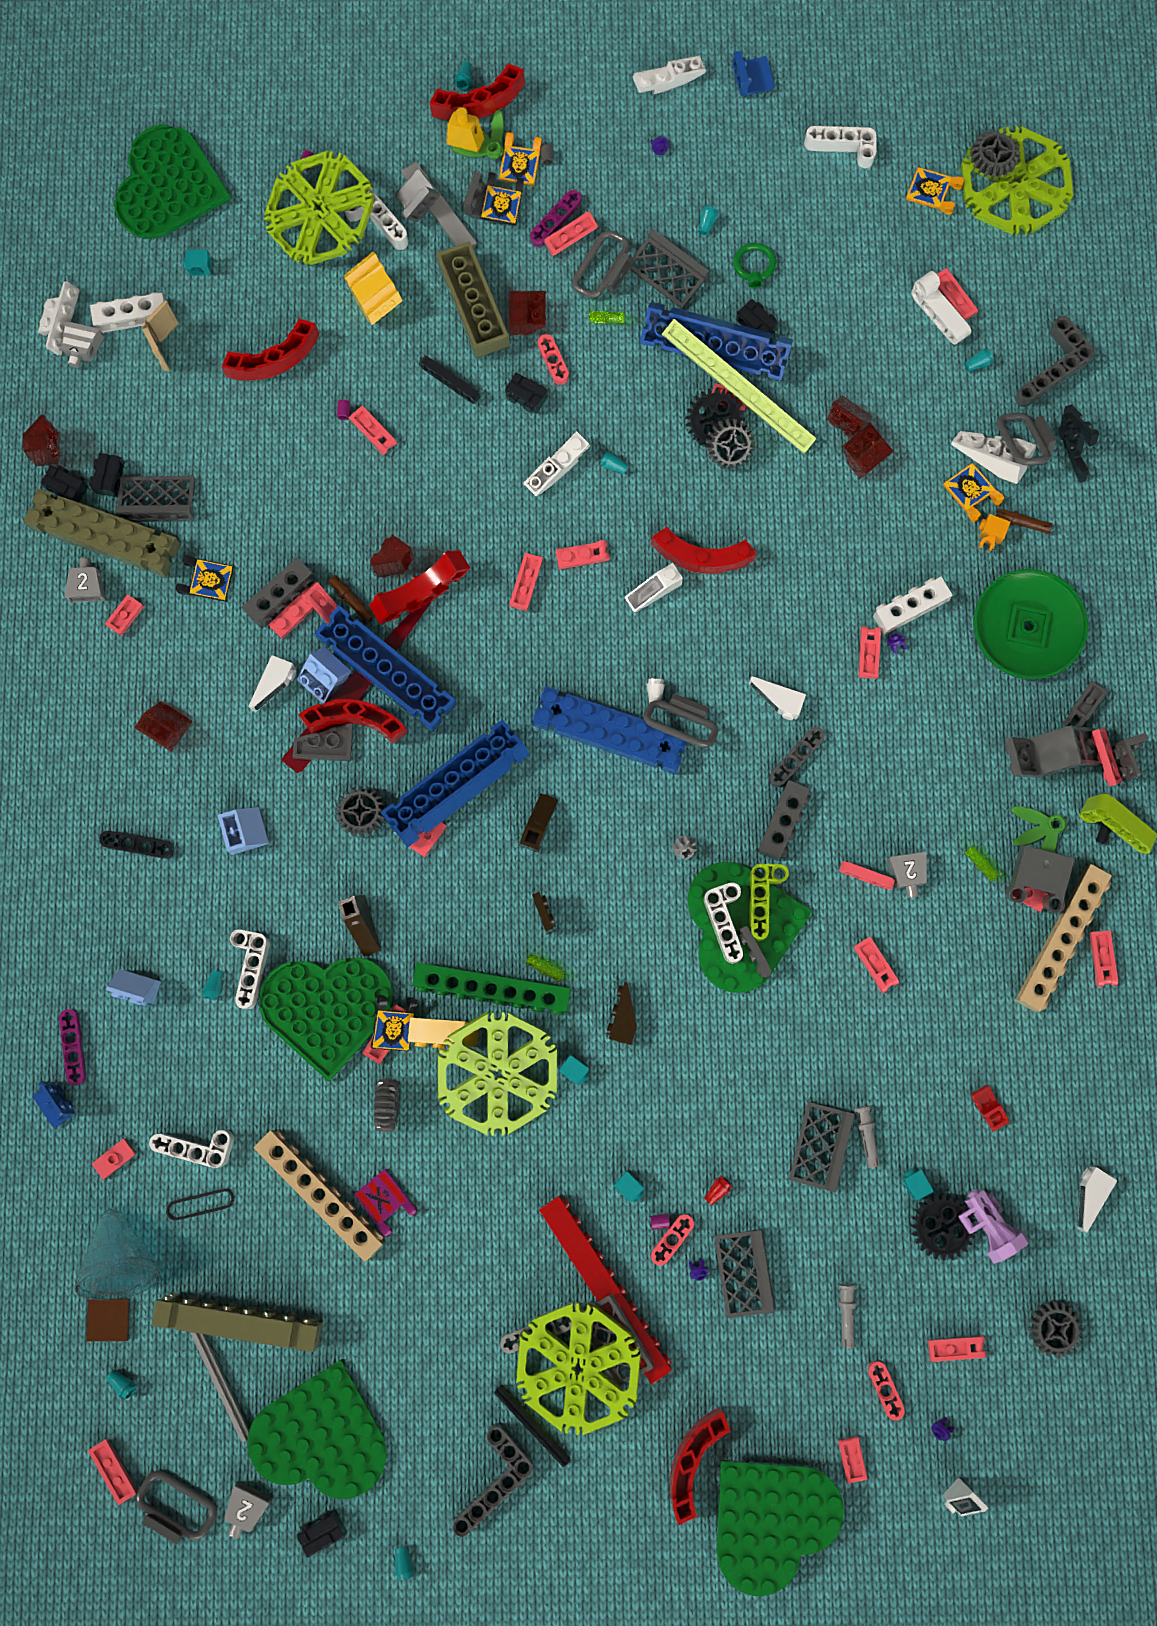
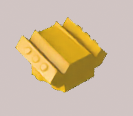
M374 252L365 257L344 275L353 297L366 319L372 325L402 302L399 292L395 289L393 282L389 279L382 263L379 262Z

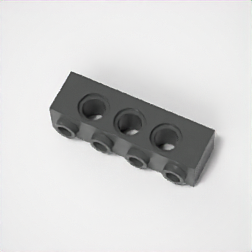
M297 557L244 604L242 609L259 628L266 626L272 621V617L277 613H281L290 601H293L300 595L304 588L310 587L315 577ZM292 579H298L296 584H290ZM279 591H284L283 596L276 597ZM264 604H270L268 609L262 610Z
M788 780L757 853L779 861L781 857H785L788 851L786 844L788 840L792 841L796 832L793 829L796 822L800 823L804 814L801 812L803 805L807 806L811 795H808L809 788ZM788 801H796L797 808H790ZM782 817L788 818L790 825H782L780 819ZM773 835H780L783 839L782 843L774 842Z

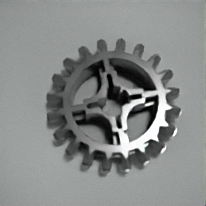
M999 129L995 133L992 130L988 131V133H982L981 136L976 138L970 152L971 163H974V169L979 168L978 174L983 172L984 177L991 175V179L995 175L999 179L1002 175L1006 177L1009 172L1014 170L1019 161L1020 148L1019 145H1016L1017 139L1012 140V134L1007 136L1006 130L1003 133H1000Z
M733 418L730 424V420L725 419V425L719 421L718 425L720 427L713 426L712 428L715 432H708V435L712 438L706 439V442L711 444L705 447L707 451H711L707 455L709 458L713 457L712 462L714 464L718 462L717 466L719 468L724 464V468L728 470L731 464V468L734 470L736 469V463L739 467H742L741 461L744 460L748 463L749 460L746 456H753L750 449L754 450L755 446L750 445V443H754L756 440L749 437L754 433L753 431H748L750 428L748 425L743 427L744 422L741 420L737 424V420ZM730 430L724 439L718 440L723 432ZM736 430L742 433L744 443L737 441ZM731 440L737 445H733V447L731 446V448H729L725 444H727ZM716 445L724 447L725 458L720 457ZM736 450H742L738 456L731 458Z
M359 786L358 791L352 787V793L350 794L346 790L344 793L347 797L340 796L339 799L342 803H336V806L341 808L335 810V814L340 815L336 818V821L341 822L339 827L341 829L345 828V833L348 834L351 831L353 837L356 836L357 832L360 838H363V832L369 837L371 835L369 830L372 829L374 833H377L376 825L382 828L383 825L379 821H385L386 819L380 812L384 810L382 807L386 806V803L380 802L383 797L381 795L376 796V790L370 793V787H366L364 792L362 786ZM364 798L372 800L376 808L366 807ZM357 799L356 805L347 809L348 805ZM361 806H362V808H363V810H364L365 812H362L361 818H360V817H359L360 815H359L357 812L360 811V808H361ZM375 814L373 820L364 825L366 818ZM346 815L356 817L358 826L350 824Z
M384 1078L379 1079L376 1085L374 1126L377 1131L392 1132L396 1129L398 1122L399 1084L395 1079Z
M1052 1301L1051 1305L1049 1302H1044L1045 1308L1038 1305L1039 1313L1032 1311V1315L1035 1318L1034 1320L1032 1318L1028 1319L1033 1326L1027 1327L1029 1331L1033 1332L1029 1335L1030 1339H1035L1033 1346L1039 1347L1038 1351L1041 1353L1046 1351L1048 1357H1051L1053 1354L1055 1358H1059L1060 1353L1063 1357H1067V1350L1073 1354L1074 1349L1072 1347H1080L1076 1342L1077 1339L1083 1340L1079 1332H1084V1329L1078 1327L1083 1322L1080 1319H1076L1079 1314L1072 1312L1073 1307H1066L1063 1302H1060L1059 1305L1057 1301ZM1062 1313L1065 1315V1318L1055 1321L1050 1317V1314ZM1043 1321H1045L1046 1328L1041 1333V1326ZM1053 1324L1056 1325V1326H1058V1327L1056 1328L1057 1331H1058V1332H1057L1058 1334L1054 1333L1055 1329H1054ZM1069 1325H1070V1333H1069V1336H1068V1338H1067V1336H1066V1329H1067V1328L1069 1327ZM1057 1338L1062 1344L1052 1346L1048 1345L1046 1341Z

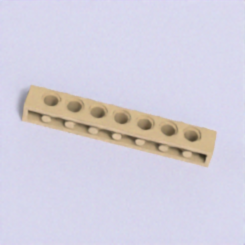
M1092 864L1084 868L1064 909L1015 999L1016 1002L1034 1012H1040L1047 1007L1049 1003L1047 998L1050 993L1056 990L1058 986L1056 981L1059 975L1062 976L1067 969L1065 964L1075 954L1076 949L1074 947L1076 943L1080 942L1084 937L1085 932L1083 930L1086 925L1088 926L1094 917L1092 915L1094 909L1100 906L1103 892L1109 889L1111 885L1109 880L1112 875ZM1089 884L1094 886V894L1088 890ZM1080 901L1085 902V904H1086V909H1085V910H1082V909L1080 908V906H1079V902H1080ZM1072 917L1077 920L1076 927L1070 923ZM1063 934L1067 935L1069 939L1067 944L1063 943L1061 939ZM1054 951H1057L1060 955L1058 961L1054 960L1052 956ZM1045 968H1048L1051 972L1049 978L1045 977L1043 973ZM1036 985L1042 988L1040 995L1036 994L1034 990Z
M270 1130L253 1148L364 1262L368 1261L385 1243L382 1240L384 1238L382 1234L376 1229L373 1231L368 1226L370 1224L363 1215L359 1217L354 1212L355 1207L349 1201L344 1202L340 1196L342 1194L334 1186L331 1188L326 1183L328 1180L322 1173L319 1172L317 1174L312 1169L314 1166L308 1159L305 1158L303 1160L298 1155L300 1151L293 1144L289 1146L285 1141L286 1137L279 1130ZM277 1146L283 1148V1155L281 1157L275 1155L274 1151ZM290 1160H294L297 1163L295 1171H291L288 1167ZM304 1174H308L311 1177L309 1185H305L302 1182ZM318 1188L325 1191L323 1199H319L316 1196ZM332 1202L337 1203L339 1206L337 1214L330 1211ZM345 1217L352 1218L353 1226L351 1228H347L344 1225ZM360 1231H364L367 1234L366 1242L359 1241L358 1233Z

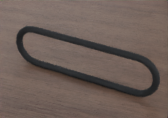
M219 1189L174 1200L167 1205L166 1214L171 1220L176 1221L226 1209L233 1204L234 1195L229 1189ZM220 1192H228L231 1195V1201L226 1206L176 1218L172 1217L169 1213L170 1206L175 1203Z

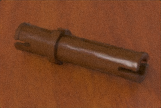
M1000 507L996 511L997 515L995 514L999 518L1010 521V525L1015 526L1016 524L1046 534H1050V527L1053 526L1051 522L1049 523L1019 514V511L1012 512Z
M338 575L333 576L328 581V584L337 591L338 596L344 599L365 623L370 622L375 615L351 591L352 588L343 583Z

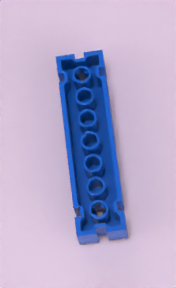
M652 301L649 304L645 321L649 323H646L643 328L640 343L653 347L656 343L662 344L661 349L685 355L662 335L665 329L661 328V324H664L667 328L675 319L732 368L758 375L761 374V371L768 372L767 377L782 380L787 360H783V358L788 359L793 339L779 336L778 340L771 338L772 333L672 307L671 311L664 310L665 305ZM768 353L772 354L771 358L767 357Z
M338 605L329 615L330 623L327 625L323 622L314 633L316 638L327 648L332 645L331 648L338 657L413 718L420 716V723L433 733L442 722L440 716L443 713L448 715L457 705L456 700L444 690L442 693H439V687L436 683L357 619L352 622L351 615ZM340 632L346 633L344 636L339 635ZM427 702H428V703H431V702H432V703H433V706H432V707H430V706L427 707V706H426V703H427Z
M547 686L544 687L540 698L542 708L537 707L532 720L534 727L546 731L548 727L554 728V733L651 767H655L656 763L663 765V771L676 775L682 756L678 755V753H684L687 745L686 741L648 726L644 719L567 693L565 697H562L559 694V690ZM556 709H559L560 714L558 713V715H554L553 710L556 711ZM663 746H667L668 750L666 752L662 751Z
M503 719L491 728L492 732L488 736L485 733L399 797L401 802L397 805L392 803L380 812L407 848L420 839L418 835L422 831L428 833L511 769V763L514 761L519 763L530 755L524 743L513 733Z

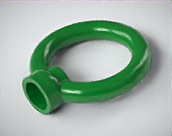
M749 243L737 250L733 259V266L736 273L748 281L749 287L756 289L760 288L763 285V280L767 279L774 272L776 256L772 249L764 244ZM758 250L767 255L769 266L762 273L758 271L747 273L741 267V257L748 251Z

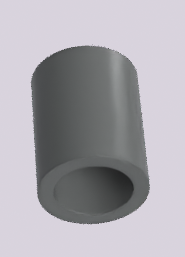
M550 144L541 146V163L545 166H550L554 163L553 146Z

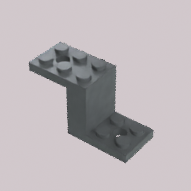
M1071 725L1029 739L1019 737L1005 739V750L1010 757V770L1014 777L1041 778L1079 766H1101L1102 764L1099 763L1097 758V747L1093 744L1091 738L1093 735L1092 731L1095 729Z

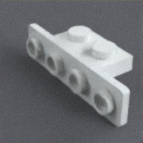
M68 281L63 282L58 298L47 299L42 318L39 322L38 333L43 336L48 335L45 347L56 355H62L65 321L71 322L80 291Z

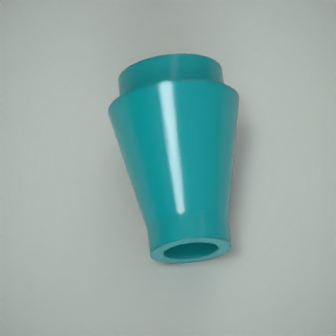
M462 62L454 79L456 87L461 90H467L472 84V64L470 62Z
M705 206L701 210L699 234L707 236L718 218V210L714 207Z
M986 348L978 351L964 364L967 371L971 372L991 365L994 358L991 351Z
M606 451L600 465L604 466V469L619 472L623 475L629 465L612 451L611 453Z
M211 971L202 989V997L217 1000L218 996H221L222 972Z
M115 1369L106 1377V1380L111 1384L120 1398L123 1397L125 1400L137 1388L134 1384L135 1381L118 1373Z
M407 1546L395 1548V1575H397V1579L404 1580L414 1577L413 1571H415Z

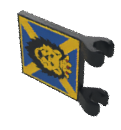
M489 172L480 219L516 226L524 179L517 178L515 190L494 186L496 173Z
M184 555L182 558L183 564L195 568L191 585L187 586L178 583L175 588L177 593L226 602L234 566Z
M378 995L376 998V1014L370 1048L409 1051L411 1043L408 1042L410 1018L415 1016L418 1001L414 998H407L406 1011L385 1010L388 999L384 995Z

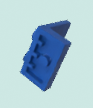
M741 50L734 52L732 67L740 96L774 89L775 85L767 56L746 60L745 57L743 58Z
M41 1081L38 1084L41 1089L32 1097L52 1127L57 1128L75 1114L73 1111L74 1106L69 1099L64 1098L62 1095L63 1090L58 1083Z

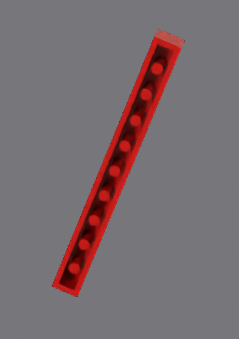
M558 1195L539 1208V1211L596 1300L599 1301L612 1294L655 1364L654 1368L644 1373L652 1385L672 1371L670 1367L672 1362L666 1353L662 1354L658 1347L661 1345L655 1335L651 1337L647 1332L649 1326L644 1318L639 1319L635 1312L638 1309L633 1301L628 1302L624 1295L627 1292L622 1284H616L613 1277L616 1275L611 1267H605L602 1260L604 1257L598 1248L594 1250L590 1244L593 1240L587 1231L583 1233L579 1227L582 1223L576 1214L572 1216L568 1210L571 1206L565 1197L561 1199ZM608 1301L604 1303L603 1311L612 1314L613 1308ZM634 1342L630 1343V1347L633 1349L635 1347ZM641 1358L640 1366L645 1367L647 1364Z

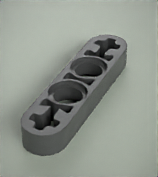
M811 728L771 772L769 781L773 786L781 787L822 743L825 734L821 728ZM811 733L820 734L818 737L820 740L815 739L812 744L809 743L813 736ZM801 745L806 746L808 754L801 755L798 752V747ZM786 760H794L796 767L793 769L787 768L785 765ZM783 769L785 773L781 777L782 782L779 780L777 782L774 781V774L779 775Z

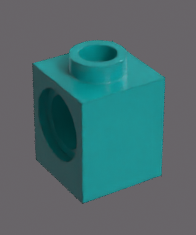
M186 250L183 266L184 269H187L190 276L211 275L212 258L208 250Z
M571 1055L559 1070V1072L577 1085L580 1082L584 1084L590 1076L587 1073L589 1068Z
M911 1168L904 1172L905 1176L901 1180L912 1200L918 1201L934 1192L921 1169L915 1170V1168Z
M628 1171L613 1184L630 1203L633 1200L637 1202L644 1195L642 1192L644 1187Z

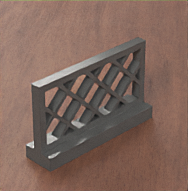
M653 228L649 232L648 238L631 258L633 264L636 260L644 259V268L636 269L634 266H631L630 270L682 310L701 285L710 278L709 270ZM651 244L655 247L656 254L645 255L646 247ZM667 256L670 264L659 266L658 257ZM656 258L657 266L646 267V259ZM681 267L684 270V275L673 276L672 268ZM670 268L671 277L661 278L660 269ZM658 270L659 279L651 280L648 278L647 271ZM694 277L698 280L695 286L687 287L686 278ZM685 279V287L675 289L674 280ZM672 281L673 289L664 290L661 282ZM686 291V298L681 303L676 299L675 293Z
M121 477L118 506L115 508V513L117 517L131 522L194 521L195 477ZM165 482H170L172 486L166 491L160 487ZM183 482H190V486L184 491L179 487ZM125 483H134L136 485L130 491L125 489ZM146 483L154 484L148 491L142 487ZM177 488L181 493L173 499L169 494ZM140 489L144 494L136 499L133 494ZM159 489L162 494L156 499L153 498L151 494ZM166 496L171 500L167 505L159 503ZM185 496L188 499V505H180L178 501ZM129 497L134 501L130 506H123L124 501ZM147 497L153 501L149 505L141 504Z
M808 1102L789 1180L836 1193L855 1114ZM811 1107L818 1108L823 1117L813 1122L809 1116ZM823 1110L829 1111L830 1113L825 1115ZM833 1113L842 1115L840 1123L832 1127L827 1117ZM808 1118L811 1122L809 1125H807ZM825 1118L831 1129L820 1134L815 1124ZM813 1125L819 1136L808 1141L804 1135L805 1129ZM839 1127L838 1133L836 1134L834 1129ZM833 1131L836 1141L828 1147L822 1136ZM803 1137H804V1139H805V1141H806L807 1143H805V1144L802 1145ZM820 1138L826 1148L816 1154L810 1143ZM808 1145L814 1155L804 1161L800 1155V1150ZM834 1146V1150H833V1154H832L831 1151H830V1148H832V1147ZM828 1150L832 1157L831 1162L823 1166L817 1156ZM798 1158H800L801 1163L797 1165ZM816 1158L821 1168L811 1173L805 1163ZM804 1165L809 1174L803 1179L794 1177L796 1168ZM829 1166V1171L827 1174L825 1168ZM823 1170L827 1176L825 1185L816 1183L812 1175ZM809 1177H811V1179L813 1180V1182L808 1181V1180H806V1179L809 1178Z
M763 1229L714 1235L727 1318L775 1313L776 1309ZM750 1235L752 1244L746 1250L737 1242L742 1236ZM719 1239H728L734 1243L728 1253L720 1248ZM735 1245L745 1252L740 1261H737L730 1255ZM747 1254L755 1262L751 1271L741 1264ZM727 1257L737 1264L731 1273L723 1267V1262ZM738 1266L748 1272L743 1282L732 1275ZM750 1275L758 1280V1286L754 1291L744 1284ZM730 1277L740 1284L735 1293L728 1290L726 1286ZM742 1286L752 1293L746 1303L736 1296ZM753 1296L761 1300L762 1309L754 1310L748 1305ZM733 1298L743 1305L739 1312L730 1311V1302Z
M610 1294L594 1303L603 1310L604 1303L609 1301L613 1312L612 1314L606 1313L616 1321L622 1322L623 1326L633 1333L631 1337L636 1339L634 1349L640 1348L639 1352L635 1355L641 1353V1358L647 1364L645 1367L640 1366L639 1375L654 1368L655 1364L613 1295ZM599 1321L593 1322L591 1351L611 1343L612 1333L615 1334L606 1326L601 1325ZM599 1329L609 1332L607 1340L600 1338L598 1335ZM623 1362L601 1371L619 1386L630 1381V1374L624 1377L620 1371L621 1365L630 1368L628 1363Z

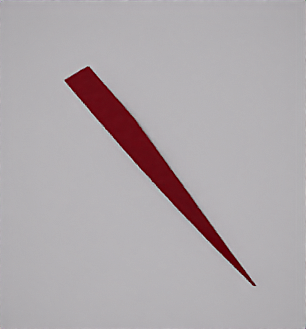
M432 601L411 612L384 642L397 651ZM355 671L328 702L336 699L359 700L372 683ZM340 724L326 727L322 730H319L316 733L328 731L329 729L335 727L337 728ZM306 728L304 732L300 735V737L309 735L311 733ZM293 745L281 759L283 763L296 773L302 772L311 761L307 759H293Z

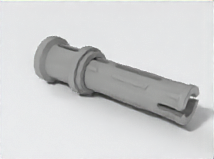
M871 1105L854 1108L858 1119L857 1128L861 1130L868 1168L881 1166L874 1138L873 1128H875V1122H872Z
M843 1283L838 1284L840 1289L838 1305L842 1310V1348L851 1349L855 1348L854 1309L857 1303L855 1302L854 1289H856V1285Z

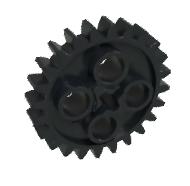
M708 388V394L701 391V398L695 396L696 403L691 401L689 403L693 408L686 410L690 413L689 416H685L686 420H690L686 427L692 428L688 434H695L692 440L700 439L698 445L705 442V447L709 446L706 439L712 438L703 432L704 426L709 425L719 428V421L724 422L725 419H729L731 424L733 418L737 420V424L740 420L745 421V418L740 417V415L745 413L744 410H739L742 403H735L738 397L732 399V392L725 395V389L719 393L718 388H716L714 393H712L711 389ZM725 403L727 411L720 412L717 409V405ZM701 407L708 408L709 415L701 416L699 409ZM713 414L716 417L731 414V417L718 419L717 423L713 420L702 424L699 423L700 420L711 419ZM730 430L723 432L718 440L724 439ZM736 430L735 434L737 436H740L741 433L738 430Z
M942 1193L940 1199L936 1194H933L932 1201L926 1197V1204L919 1202L921 1209L914 1208L917 1216H911L915 1223L910 1224V1227L916 1230L911 1235L918 1237L914 1243H921L919 1250L927 1249L925 1255L930 1256L933 1252V1259L937 1260L940 1255L941 1260L945 1261L947 1255L950 1260H954V1254L961 1257L960 1250L968 1252L965 1246L966 1244L972 1246L973 1244L969 1239L976 1238V1236L969 1234L960 1219L955 1223L949 1224L961 1213L965 1212L968 1205L965 1203L960 1205L961 1199L959 1198L953 1202L954 1198L952 1195H949L946 1200L945 1194ZM949 1208L951 1215L945 1219L942 1214L943 1210ZM929 1217H932L934 1221L931 1228H927L925 1225V1221ZM969 1218L972 1223L976 1221L974 1218ZM941 1223L949 1224L945 1226V1231L938 1230L942 1227ZM955 1226L961 1228V1233L957 1237L953 1235ZM938 1230L935 1233H933L930 1237H928V1233ZM941 1235L944 1242L941 1246H937L935 1239Z

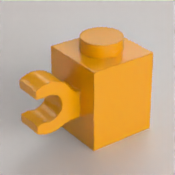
M989 514L986 520L982 519L978 528L981 530L979 537L983 538L979 543V548H982L984 543H988V551L990 552L994 548L995 543L1001 544L1006 536L1010 521Z

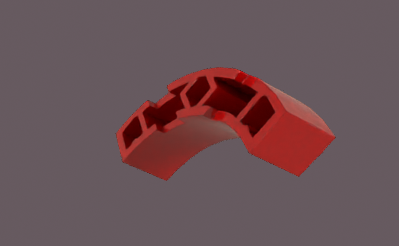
M507 63L504 70L495 78V82L489 86L484 85L470 90L466 94H458V92L437 88L430 101L432 117L449 121L453 112L458 108H465L467 114L474 115L478 119L495 113L496 110H500L509 104L525 84L524 69Z
M299 318L292 331L287 335V339L281 344H276L263 350L262 353L253 355L250 353L228 351L221 368L227 378L234 380L255 381L279 375L294 367L311 351L320 335L316 323Z
M668 527L653 535L651 539V545L665 559H669L683 569L697 573L720 574L730 570H738L755 561L757 555L746 539L726 548H701L681 540Z
M448 550L442 554V557L423 574L413 577L410 582L391 591L376 594L369 606L380 624L395 620L400 617L401 613L407 610L409 613L414 612L445 593L449 589L448 585L453 581L458 582L469 571L470 566L460 550Z
M331 700V702L316 704L298 714L311 734L332 725L347 723L369 727L382 734L392 745L407 734L406 727L394 715L375 704L361 700Z
M720 1407L707 1413L690 1428L675 1453L670 1472L669 1487L671 1505L678 1525L697 1517L693 1502L692 1486L693 1478L702 1455L709 1446L731 1432Z

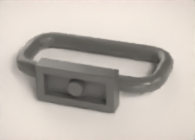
M609 230L601 233L572 279L573 289L580 295L590 299L601 296L606 288L608 292L615 294L633 265L631 257L628 255L630 249L629 240L615 231ZM607 238H612L622 243V250L599 287L595 291H589L581 287L579 281L603 242Z
M1024 413L1004 414L997 419V428L1017 463L1031 466L1043 464L1049 460L1057 440L1043 416L1036 417L1035 422ZM1014 420L1025 422L1042 456L1033 458L1022 457L1004 422Z
M674 693L670 703L661 700L650 702L643 715L644 721L648 726L701 748L712 746L719 732L717 725L705 718L708 707ZM655 708H662L677 716L708 727L711 733L707 740H701L657 722L651 718V715Z
M161 1470L151 1472L143 1481L136 1495L138 1507L147 1513L142 1524L175 1544H178L183 1536L191 1540L202 1539L209 1532L217 1516V1507L211 1499ZM160 1479L208 1508L209 1515L199 1531H192L145 1502L144 1496L154 1480Z

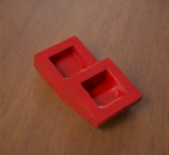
M988 1085L970 1094L974 1104L992 1132L1010 1122Z

